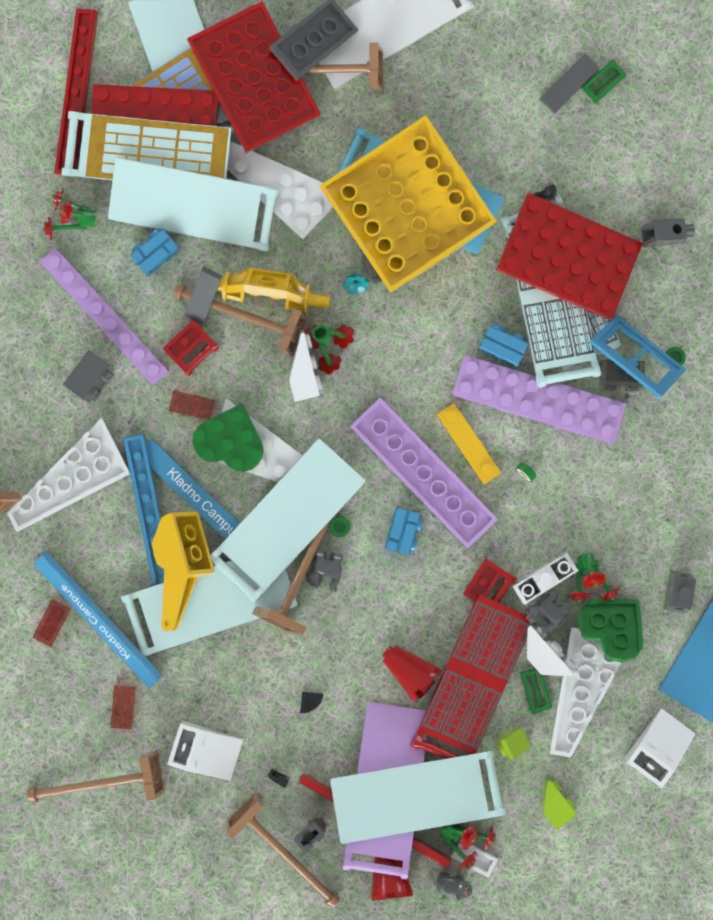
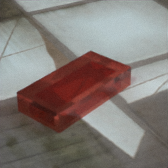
M173 390L169 411L209 420L212 416L215 400Z
M52 599L32 638L52 647L71 608Z
M114 685L110 728L133 729L136 686Z

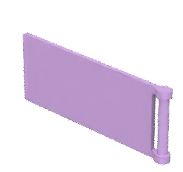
M368 702L357 774L423 763L425 750L421 748L415 749L410 744L426 710ZM423 734L422 740L427 741L426 734ZM414 831L347 843L343 870L356 869L401 876V879L407 880ZM354 853L403 861L402 867L356 861L351 860V855Z

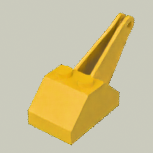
M198 511L174 512L162 516L152 541L156 563L164 569L161 626L165 631L178 629L197 578L215 573Z

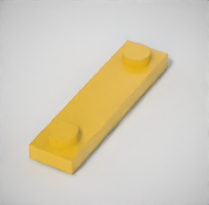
M455 403L437 414V417L483 485L501 474Z

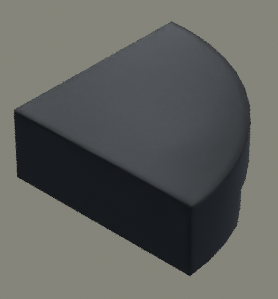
M552 184L545 187V190L536 192L534 195L546 199L554 196L557 190L555 185Z
M302 691L300 713H308L317 708L322 701L323 693Z
M273 768L270 769L267 775L272 781L286 788L289 782V777Z

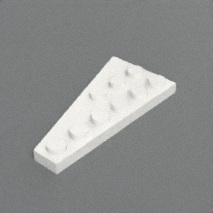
M230 141L227 171L238 181L278 188L279 192L278 196L275 197L273 213L304 240L333 208L319 187L323 182L254 151L245 153L242 146ZM261 193L260 201L266 206L267 195Z
M570 627L566 657L571 658L576 663V669L579 673L574 676H562L549 749L550 754L565 757L573 755L583 736V732L591 721L598 704H600L621 663L606 659L601 650L600 643L582 638L581 632L575 627Z

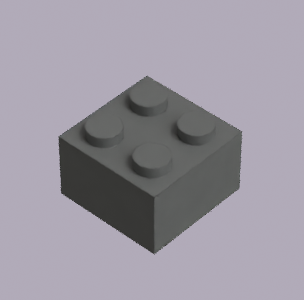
M88 350L63 385L81 399L90 403L91 400L95 401L102 392L100 388L103 384H108L115 375L112 372L115 369Z

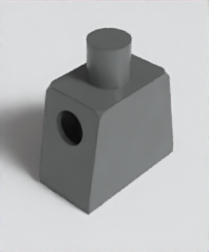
M684 218L654 219L641 227L643 248L678 244L686 240L687 237L694 236V225H685Z
M670 570L664 610L686 613L691 610L696 579L692 574Z

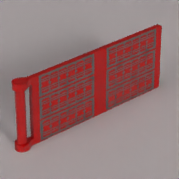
M477 595L418 730L412 738L411 747L415 749L421 748L444 759L460 757L457 754L422 740L423 734H426L468 752L467 755L476 754L526 642L529 621L525 614L483 595Z

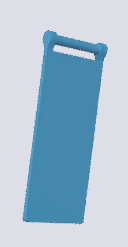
M713 599L659 687L661 692L713 722Z

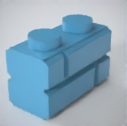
M163 228L160 231L156 229L148 236L149 240L144 244L140 242L132 248L133 253L130 254L147 277L180 251Z
M495 324L494 327L490 325L478 350L517 367L529 344L525 342L526 338L517 333H514V335L506 333L507 329L501 325Z
M396 508L385 549L410 555V552H415L418 540L414 539L416 531H421L423 519H420L421 514Z

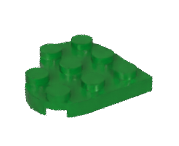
M243 403L203 422L193 433L192 443L194 450L205 461H224L234 471L246 472L258 466L263 458L264 448L262 441Z
M596 599L588 601L578 612L577 626L582 638L599 642L606 659L624 663L637 658L643 647L639 600L610 599L607 601L606 599Z

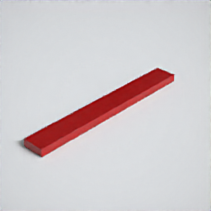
M76 8L54 170L56 175H62V168L65 167L70 121L68 119V112L85 113L98 19L97 10ZM78 120L73 169L75 170L78 168L84 120Z
M303 772L299 780L300 784L334 803L332 789ZM413 836V849L440 865L449 868L452 862L451 857Z

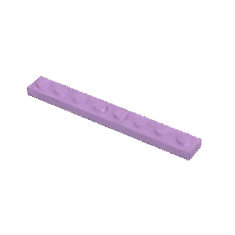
M56 248L39 261L153 386L169 372Z

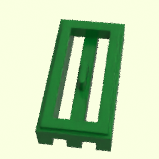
M612 60L581 89L596 104L624 79L627 74ZM611 67L614 68L595 88L589 89ZM617 73L620 74V76L617 77L598 96L594 95V93H596L614 75H616Z
M536 668L520 672L531 713L534 714L551 709L552 705L543 675ZM534 673H538L547 704L545 706L542 705ZM527 675L530 676L538 708L534 707L526 679Z

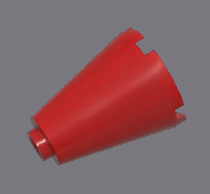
M397 645L394 647L389 646L382 655L385 657L383 660L384 664L415 703L418 698L421 699L434 685L435 681L433 678L436 675L440 676L442 673L438 666Z
M374 858V863L395 867H402L403 861ZM373 872L371 901L413 896V889L409 878L406 880L401 879V876Z

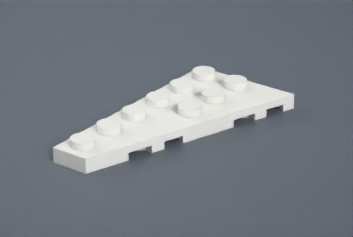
M226 398L221 413L236 405ZM250 416L262 441L264 452L259 465L253 470L246 472L279 482L303 455ZM219 461V462H218V463H221V464L226 465V463H225L224 461Z
M102 417L22 497V500L16 503L7 513L16 532L130 475V471Z

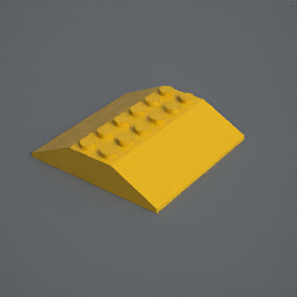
M426 115L319 186L390 293L424 273L497 222Z

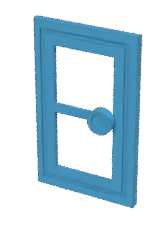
M618 315L589 342L659 399L686 371L683 366ZM619 329L642 347V350L634 358L629 357L626 360L606 344ZM646 351L670 369L658 384L637 369V360Z

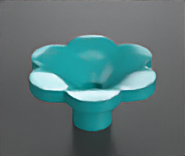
M356 273L346 277V281L343 283V289L347 290L351 295L356 293L362 294L369 287V281L364 279L363 275Z

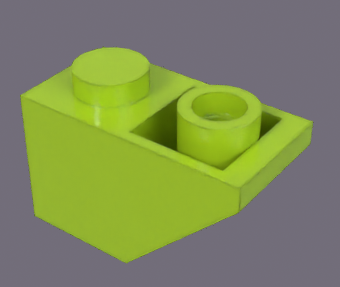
M521 725L498 735L499 741L496 742L502 756H507L509 760L516 758L531 747Z
M547 778L544 783L542 812L558 830L577 815L574 811V808L577 806L569 796L566 799L562 796L560 792L563 789L556 780L551 782Z

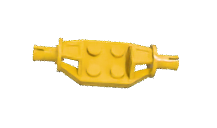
M252 267L230 275V272L227 271L217 290L221 292L223 301L230 299L244 302L246 293L252 296H270L272 299L283 298L286 299L285 309L293 310L294 308L303 311L304 314L307 313V308L310 306L328 309L330 295L312 293L310 291L311 284H307L306 287L290 273Z

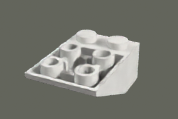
M300 330L289 375L295 402L320 396L319 390H322L320 377L314 374V369H317L314 354L310 355L308 350L312 348L309 334H304V330Z
M660 708L624 757V760L660 788H663L676 770L695 733Z
M182 721L179 725L167 765L231 781L243 739Z

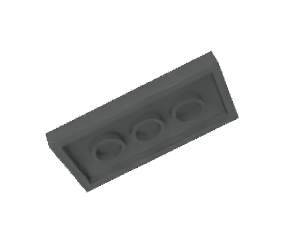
M327 0L274 42L269 49L297 81L356 34L359 29L335 0Z

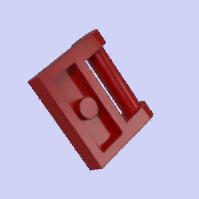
M192 320L162 349L190 376L193 373L192 370L210 353L216 352L219 347ZM204 340L208 345L189 363L185 364L182 360Z
M485 558L463 592V595L474 602L478 594L487 597L499 576H502L505 579L492 600L500 603L511 584H514L517 578Z

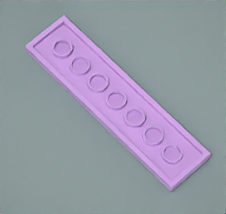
M467 355L463 357L452 396L610 444H615L626 403L560 383L546 384L545 387L539 388L536 376Z
M381 398L350 426L467 549L498 520Z

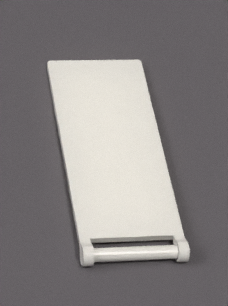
M361 0L344 10V13L359 29L358 32L323 59L319 65L367 64V61H370V43H379L383 49L384 61L451 20L473 9L474 4L469 0H459L462 6L457 9L452 0ZM325 73L334 89L361 74Z

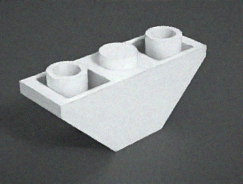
M565 553L527 575L515 584L513 588L525 605L578 572V569L568 553Z
M530 625L527 634V659L541 675H577L579 671L576 669V663L562 653V647L557 642H552L547 635L542 634L543 627L541 625Z

